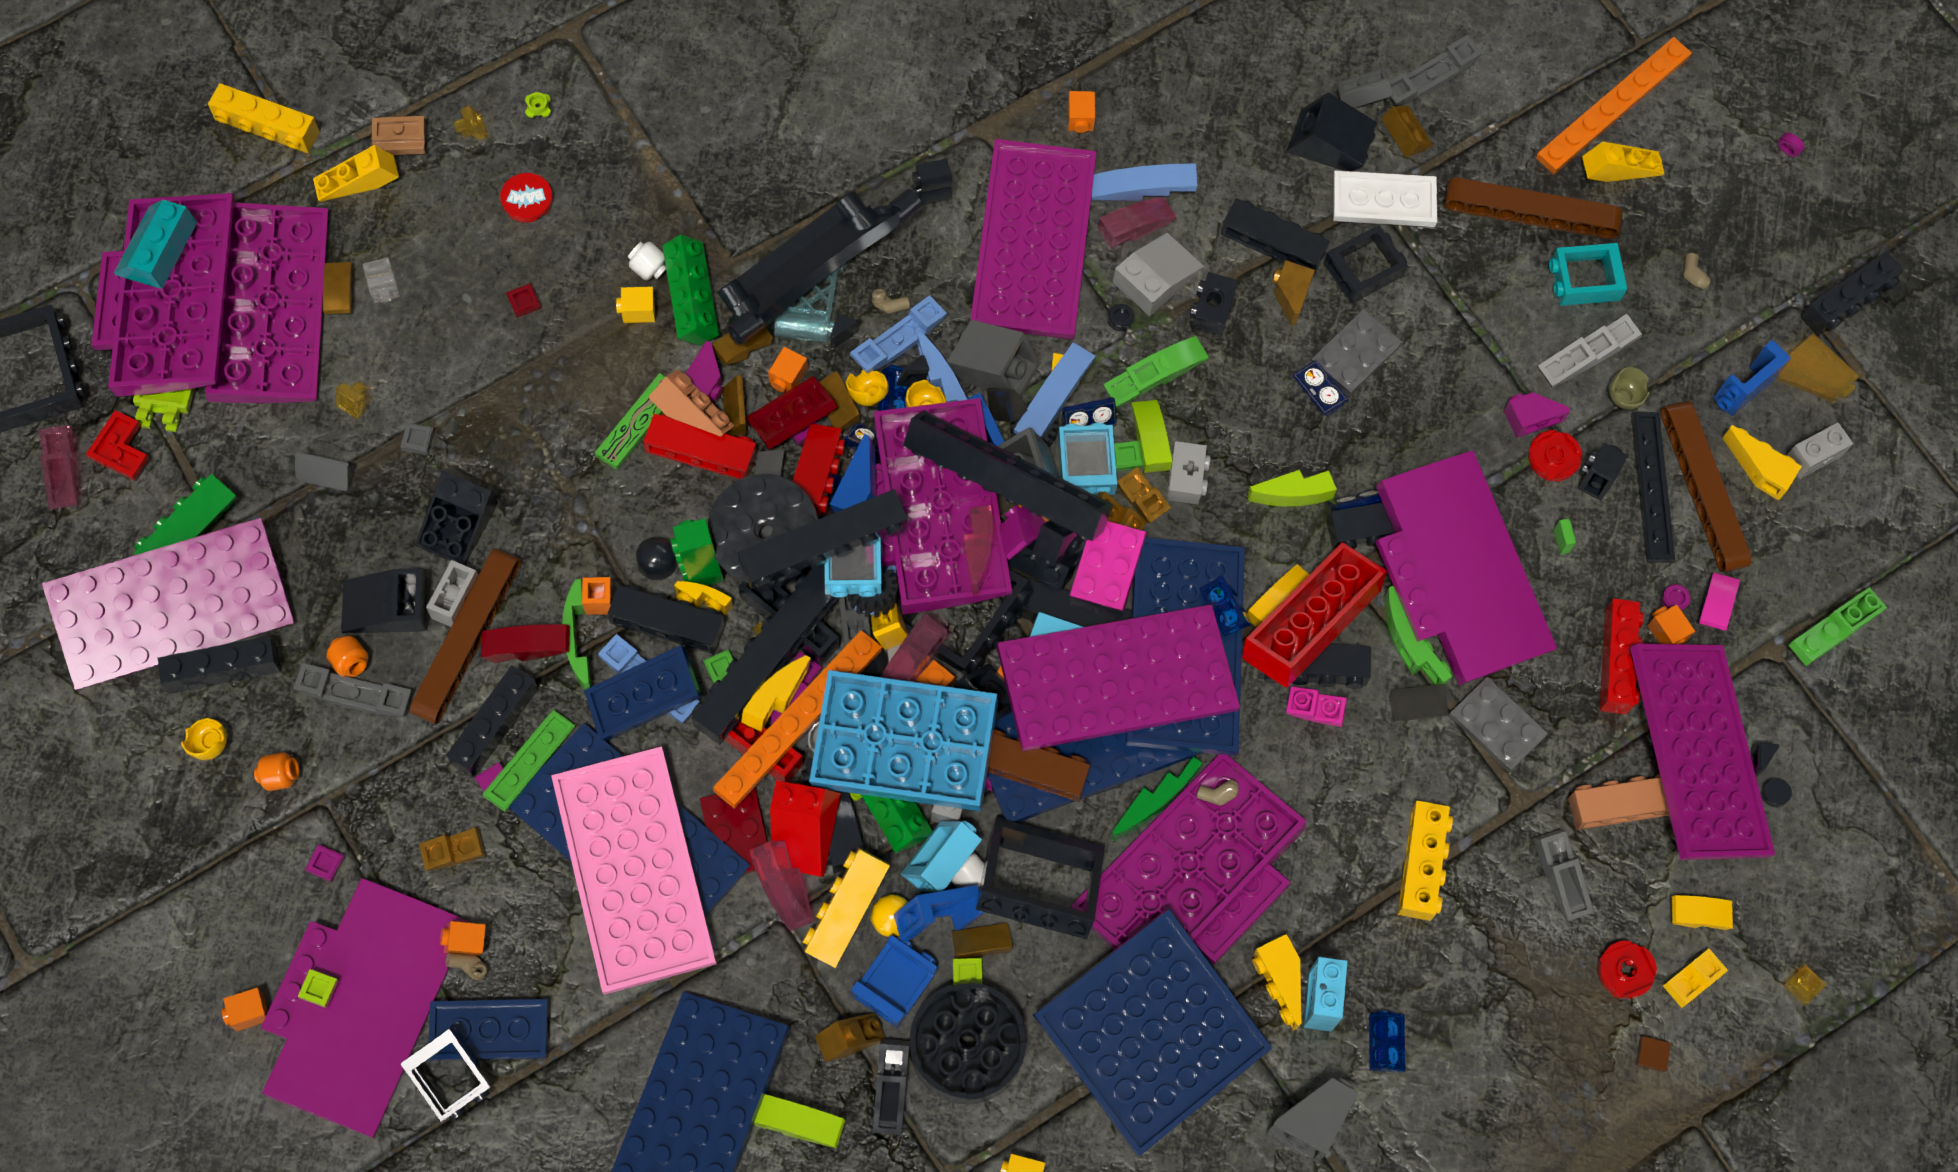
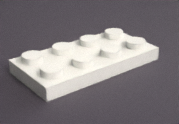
M1334 171L1333 221L1435 227L1437 223L1436 177Z

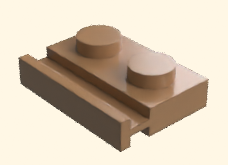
M424 116L372 118V146L376 145L392 155L425 154L426 121Z

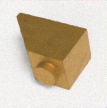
M1285 260L1283 268L1276 269L1272 283L1277 284L1274 295L1290 324L1296 326L1315 270Z

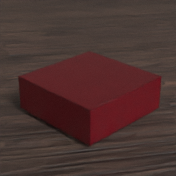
M531 283L506 292L516 318L541 309Z

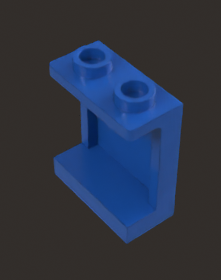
M1771 340L1764 346L1749 367L1756 375L1746 383H1742L1736 376L1731 374L1714 396V400L1723 411L1728 412L1731 416L1735 415L1778 377L1791 357L1777 343Z
M977 885L914 897L893 914L901 942L912 940L934 923L935 918L950 916L956 931L964 929L984 913L975 910L979 894Z
M890 935L887 939V944L860 982L857 981L851 989V997L898 1029L937 974L938 967L935 965L936 961L930 955L924 952L918 954L911 949L912 944L909 941L901 942L900 936L895 938Z

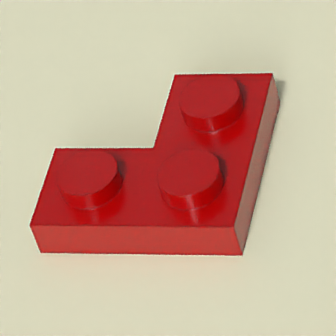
M115 410L87 451L86 456L135 481L149 460L147 454L128 446L140 428V423Z

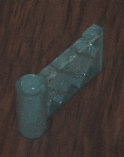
M844 264L832 272V276L828 275L826 277L830 282L828 287L820 290L815 285L812 289L817 294L807 300L801 296L799 298L800 305L788 307L776 318L775 336L828 342V337H830L835 322H830L838 271L843 272ZM821 298L827 305L826 311L815 310L811 304Z

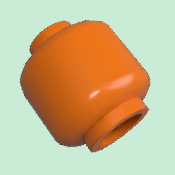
M353 636L336 638L331 642L326 654L327 661L340 676L354 677L361 674L365 670L369 658L367 651Z
M285 752L264 755L259 759L257 767L254 769V777L256 782L260 783L267 791L290 788L299 777V765L294 757Z

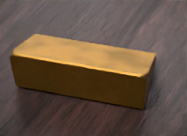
M1409 105L1391 107L1383 115L1382 121L1405 157H1411L1433 146L1432 141Z
M838 372L831 373L820 381L821 386L832 397L837 406L836 409L827 415L832 426L844 429L860 422L859 412Z
M738 375L723 387L724 413L735 425L727 432L730 436L745 435L747 433L743 381L741 375Z
M1008 923L951 931L956 959L1011 952L1013 949Z

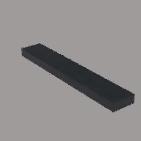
M1633 412L1631 422L1646 563H1673L1675 561L1660 414L1659 412Z

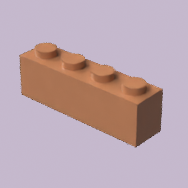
M1660 774L1656 775L1654 779L1648 780L1644 776L1630 779L1629 783L1619 784L1618 781H1609L1603 783L1602 787L1592 788V785H1583L1577 787L1568 798L1576 830L1670 816Z

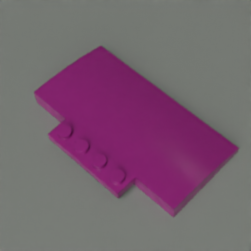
M233 193L129 199L124 251L102 252L92 336V347L95 350L112 349L108 387L116 397L171 392L217 384L234 206ZM161 200H166L186 206L197 224L163 289L115 275L114 271L148 207Z
M234 202L217 384L206 386L207 402L294 403L314 402L317 400L328 208Z
M980 398L874 411V423L880 464H876V496L895 489L908 518L907 526L904 527L903 532L889 537L888 534L880 537L881 565L885 567L895 565L902 615L955 607L1012 594L1007 557L1000 530L1001 520L996 493L984 490L981 485L971 480L962 479L957 473L947 468L938 467L933 461L917 456L910 449L903 446L911 418L923 410L987 441ZM873 545L865 547L868 569L871 568V564H874Z
M1474 451L1413 469L1382 480L1376 485L1395 531L1394 534L1378 539L1376 545L1416 641L1420 642L1438 635L1459 686L1557 649Z
M1219 754L1102 873L1095 920L1091 929L1115 950L1163 911L1170 909L1204 957L1215 965L1290 886V881L1271 865L1306 829L1307 821L1228 755ZM1227 780H1234L1239 785L1238 795L1221 806L1197 798L1201 785L1216 789ZM1088 889L1071 905L1072 909L1085 912Z
M361 878L337 931L310 921L261 1026L263 1031L287 1040L262 1094L277 1102L375 1138L404 1073L401 1063L412 1055L430 1014V1001H436L450 969L445 964L447 953H443L444 946L440 945L441 929L446 928V924L450 921L470 922ZM309 969L336 978L339 981L327 1008L298 997Z

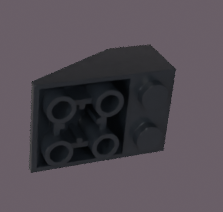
M456 469L442 470L415 546L449 561L453 560L466 565L493 515L502 489Z
M422 568L391 569L343 580L341 633L425 631L427 579Z

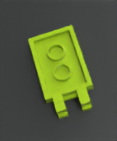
M196 388L134 395L133 403L139 407L135 418L140 420V427L151 428L154 412L164 414L162 423L166 424V431L177 432L180 413L188 414Z

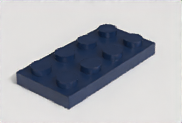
M681 645L584 690L597 733L600 736V740L603 739L606 742L702 697L686 649Z
M547 999L430 1001L429 1043L454 1026L477 1060L547 1059ZM452 1042L428 1058L429 1061H465Z

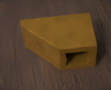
M875 1013L836 1021L815 1035L825 1062L846 1058L880 1043L881 1039H886Z

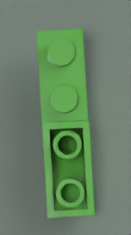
M1194 336L1126 368V372L1105 383L1104 387L1118 409L1160 384L1165 385L1207 361L1209 357L1198 338Z
M1391 586L1384 596V607L1387 625L1395 647L1412 675L1422 670L1439 691L1452 678L1450 668L1433 653L1434 649L1428 640L1416 641L1394 586Z
M1869 587L1835 610L1820 623L1793 640L1789 647L1808 666L1853 635L1886 610L1887 607Z

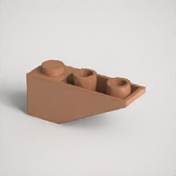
M679 369L666 376L648 397L667 417L715 435L723 436L735 426L728 416L720 411L710 401V398L701 392L691 382V379Z

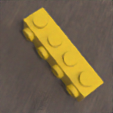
M219 83L208 103L215 120L308 154L320 133L313 116Z
M1416 801L1411 808L1397 915L1431 921L1436 913L1439 914L1441 911L1442 897L1438 896L1439 887H1443L1446 877V870L1442 869L1443 859L1446 860L1449 853V843L1445 842L1446 833L1451 832L1453 817L1449 816V806Z
M859 847L855 853L850 851L843 864L847 868L843 877H836L829 891L833 893L829 903L823 902L817 912L816 917L820 919L815 929L811 927L808 929L802 943L806 944L804 948L806 953L836 968L890 866L886 861Z

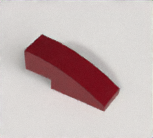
M566 624L524 625L482 631L481 658L492 663L514 659L525 662L568 653L570 626Z

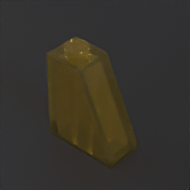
M1812 334L1789 354L1791 357L1790 361L1775 379L1834 403L1841 396L1846 399L1856 389L1853 384L1860 376L1815 334Z

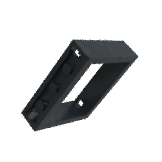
M51 304L0 319V338L48 324L67 392L1 411L0 433L84 407L81 396H84L85 391L80 381L77 382L75 374L79 373L75 359L70 358L69 351L73 350L68 335L64 336L63 333L66 323L63 320L62 313H57Z
M1009 569L1011 584L1015 585L1012 589V594L1006 597L963 658L910 626V623L918 613L902 615L901 601L898 607L910 637L909 641L962 674L967 675L977 670L978 667H983L986 656L991 650L996 649L997 643L1001 640V635L1014 624L1017 613L1022 606H1026L1029 603L1028 598L1034 590L1029 580Z
M996 817L989 836L975 910L1087 940L1095 920L1105 846ZM999 847L1090 871L1085 912L992 887Z

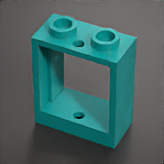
M1618 243L1557 248L1553 257L1549 259V270L1551 274L1554 273L1555 278L1554 294L1559 298L1560 306L1621 301L1627 291ZM1602 259L1607 285L1571 288L1566 262Z

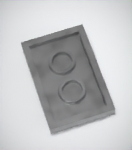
M1363 309L1311 359L1310 364L1322 372L1324 370L1327 378L1350 397L1401 347L1402 341Z
M1488 677L1448 715L1508 773L1548 734Z

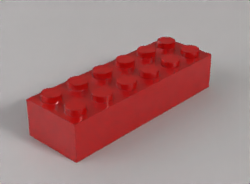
M1342 542L1246 638L1242 659L1287 688L1382 591L1387 570Z

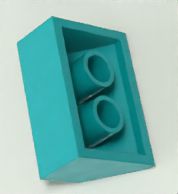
M161 200L149 206L119 261L114 274L163 289L197 224L188 208L166 200Z

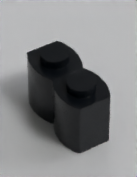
M947 158L916 164V171L912 172L913 185H911V188L919 197L922 205L951 199L952 175Z

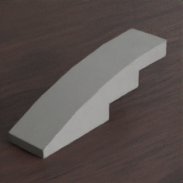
M1625 314L1606 327L1604 325L1586 338H1579L1538 365V368L1553 388L1624 349L1641 338L1642 333L1628 314Z

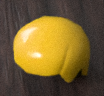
M862 370L858 376L850 373L845 382L851 399L861 406L877 404L885 398L889 390L885 375L879 371L866 373Z
M928 380L914 382L907 389L906 407L946 403L941 388L930 384Z
M205 718L197 720L190 728H187L185 730V741L181 742V746L191 757L203 761L211 760L219 756L224 750L227 742V731L219 721Z
M889 894L880 897L872 905L870 921L876 931L882 936L889 937L892 935L895 938L899 936L893 914L908 903L905 898Z

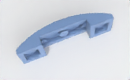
M929 295L911 308L908 316L876 339L872 340L869 338L851 351L850 356L866 373L877 370L917 344V333L923 332L926 336L947 316V313Z
M617 634L598 653V656L617 674L646 662V660L638 655L636 649ZM695 700L667 713V715L683 724L700 701Z

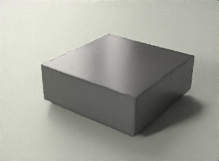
M407 423L400 446L401 450L428 455L434 435V428Z

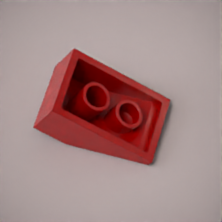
M776 780L770 807L773 868L824 877L841 793Z

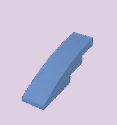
M1196 164L1139 166L1094 174L1091 200L1142 201L1143 196H1169L1170 191H1196Z
M923 332L917 333L920 356L925 355L930 369L926 375V380L930 384L941 388L946 402L967 400L954 372L939 350Z
M1072 343L1026 409L1013 432L1018 434L1031 427L1042 438L1064 409L1066 401L1078 387L1080 379L1094 362L1095 355Z

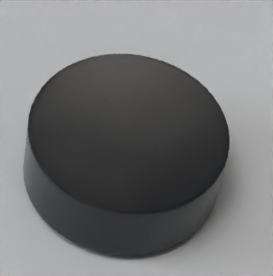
M1125 304L1114 305L1108 313L1107 320L1109 326L1116 331L1128 330L1134 321L1133 310Z
M1779 778L1769 780L1763 786L1761 792L1763 800L1771 807L1784 806L1792 796L1790 785L1785 780Z

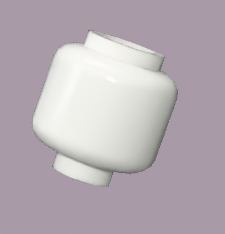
M652 242L638 243L628 255L630 269L645 281L653 277L658 280L666 271L664 253Z
M972 853L951 881L957 888L977 885L979 891L984 867L983 861L975 853Z

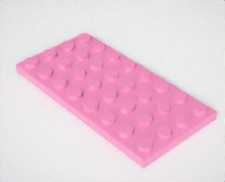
M662 747L551 775L602 993L605 995L716 965Z

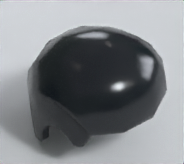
M650 537L643 540L636 549V561L639 571L650 580H663L671 576L678 566L672 544L665 537Z

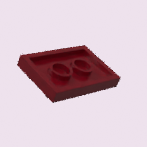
M812 376L745 418L766 447L771 449L774 446L780 445L795 433L804 430L816 420L827 416L837 406L832 397Z
M755 787L735 809L717 794L699 798L705 827L750 865L746 874L773 868Z

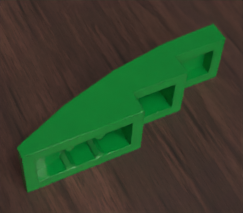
M1193 756L1179 778L1168 772L1153 794L1143 788L1112 831L1110 839L1114 842L1139 829L1162 812L1182 793L1200 771L1202 762Z

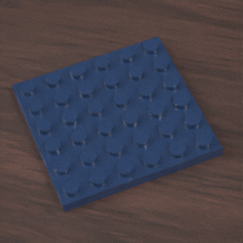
M1170 909L1163 911L1032 1014L1136 1156H1141L1272 1049Z

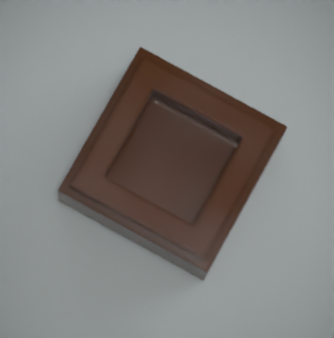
M1642 1036L1640 1038L1636 1066L1663 1073L1666 1072L1671 1043Z

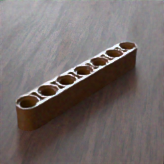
M1452 178L1448 181L1445 207L1455 212L1605 239H1614L1620 236L1623 210L1615 205L1464 178Z
M1688 400L1663 406L1661 417L1719 570L1725 573L1749 567L1751 565L1749 548L1693 404Z
M497 548L491 551L412 701L410 714L436 725L441 721L482 642V631L489 629L521 565L520 558Z

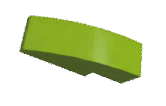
M1158 400L1131 402L1136 439L1139 442L1144 473L1170 470L1172 465L1171 451Z
M1297 470L1250 486L1247 498L1250 502L1281 507L1305 506L1332 500L1337 488L1329 471L1304 479L1301 471Z
M765 1094L754 1126L781 1132L785 1136L837 1148L845 1119Z

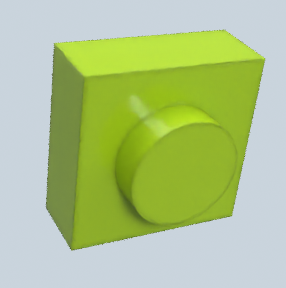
M982 958L953 959V985L969 984V982L982 984Z
M309 969L298 997L327 1008L339 981L336 978Z

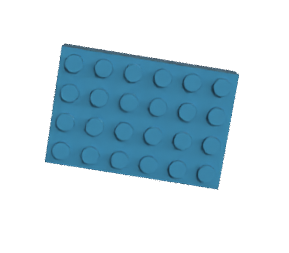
M828 670L809 782L813 787L981 812L998 708V696L994 693Z

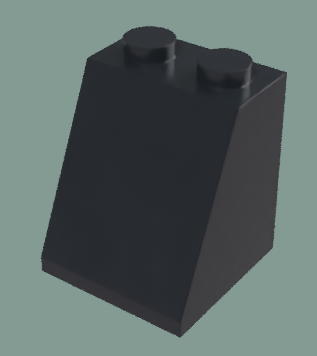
M1328 92L1301 109L1287 152L1342 171L1351 172L1366 163L1369 145L1373 142L1376 135L1374 131L1377 122Z

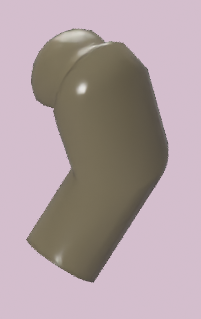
M1694 253L1686 254L1684 278L1695 287L1700 289L1707 288L1710 285V278L1704 271L1698 268L1699 256Z
M876 289L872 293L873 305L887 314L910 309L907 296L892 300L886 296L883 289Z
M1227 780L1216 789L1201 785L1197 798L1221 806L1238 795L1239 785L1234 780Z
M447 953L446 967L461 968L471 979L481 980L487 974L486 965L475 955Z

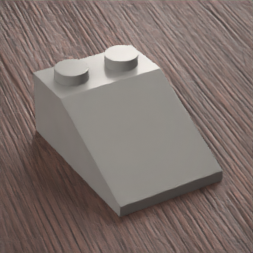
M1166 233L1133 252L1117 266L1113 283L1148 316H1151L1203 270L1204 265L1171 235Z

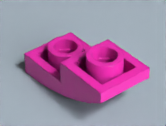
M1713 573L1699 624L1727 630L1740 582L1739 579Z
M1291 686L1286 713L1317 723L1343 727L1347 698L1319 694L1318 690Z

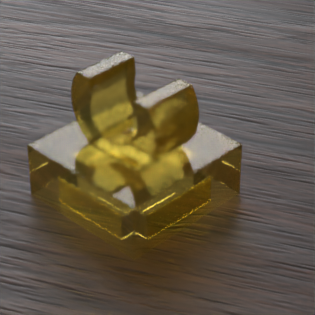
M470 105L460 109L463 119L454 122L456 132H461L463 138L473 135L479 141L488 137L481 114Z
M358 381L352 387L342 382L336 388L335 406L358 419L364 413L366 395L362 394V392L366 390V386Z
M1805 964L1783 986L1806 1006L1826 984Z

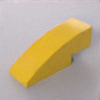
M1298 564L1295 565L1248 610L1247 619L1258 627L1310 574Z
M805 655L791 662L770 677L757 690L744 708L741 723L762 732L773 710L783 713L788 708L807 674L811 657Z

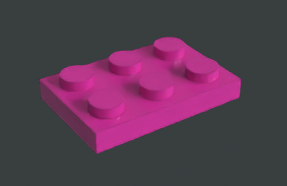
M1107 521L1104 532L1093 541L1086 540L1070 596L1124 612L1147 533Z

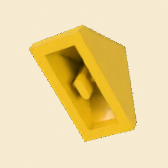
M894 603L892 610L888 609V614L883 615L882 612L876 618H874V615H871L873 634L884 650L910 640L897 603Z

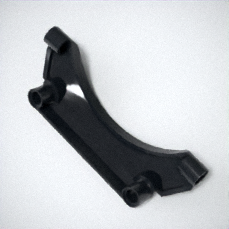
M907 189L892 200L889 205L876 206L872 209L870 206L866 207L855 190H853L737 279L732 280L717 291L720 298L733 314L729 318L727 329L735 345H743L773 322L783 311L816 284L920 210L922 203L916 193Z

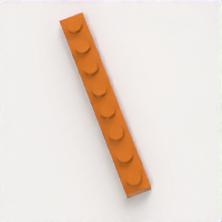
M1675 37L1670 39L1539 151L1536 159L1552 174L1558 172L1687 61L1692 52Z
M860 630L715 784L713 791L735 809L820 718L828 670L860 675L882 651V646Z

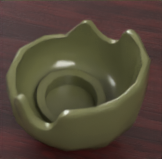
M1631 366L1621 369L1609 384V392L1614 404L1628 410L1641 407L1650 394L1647 391V382L1649 381L1647 375L1639 368Z

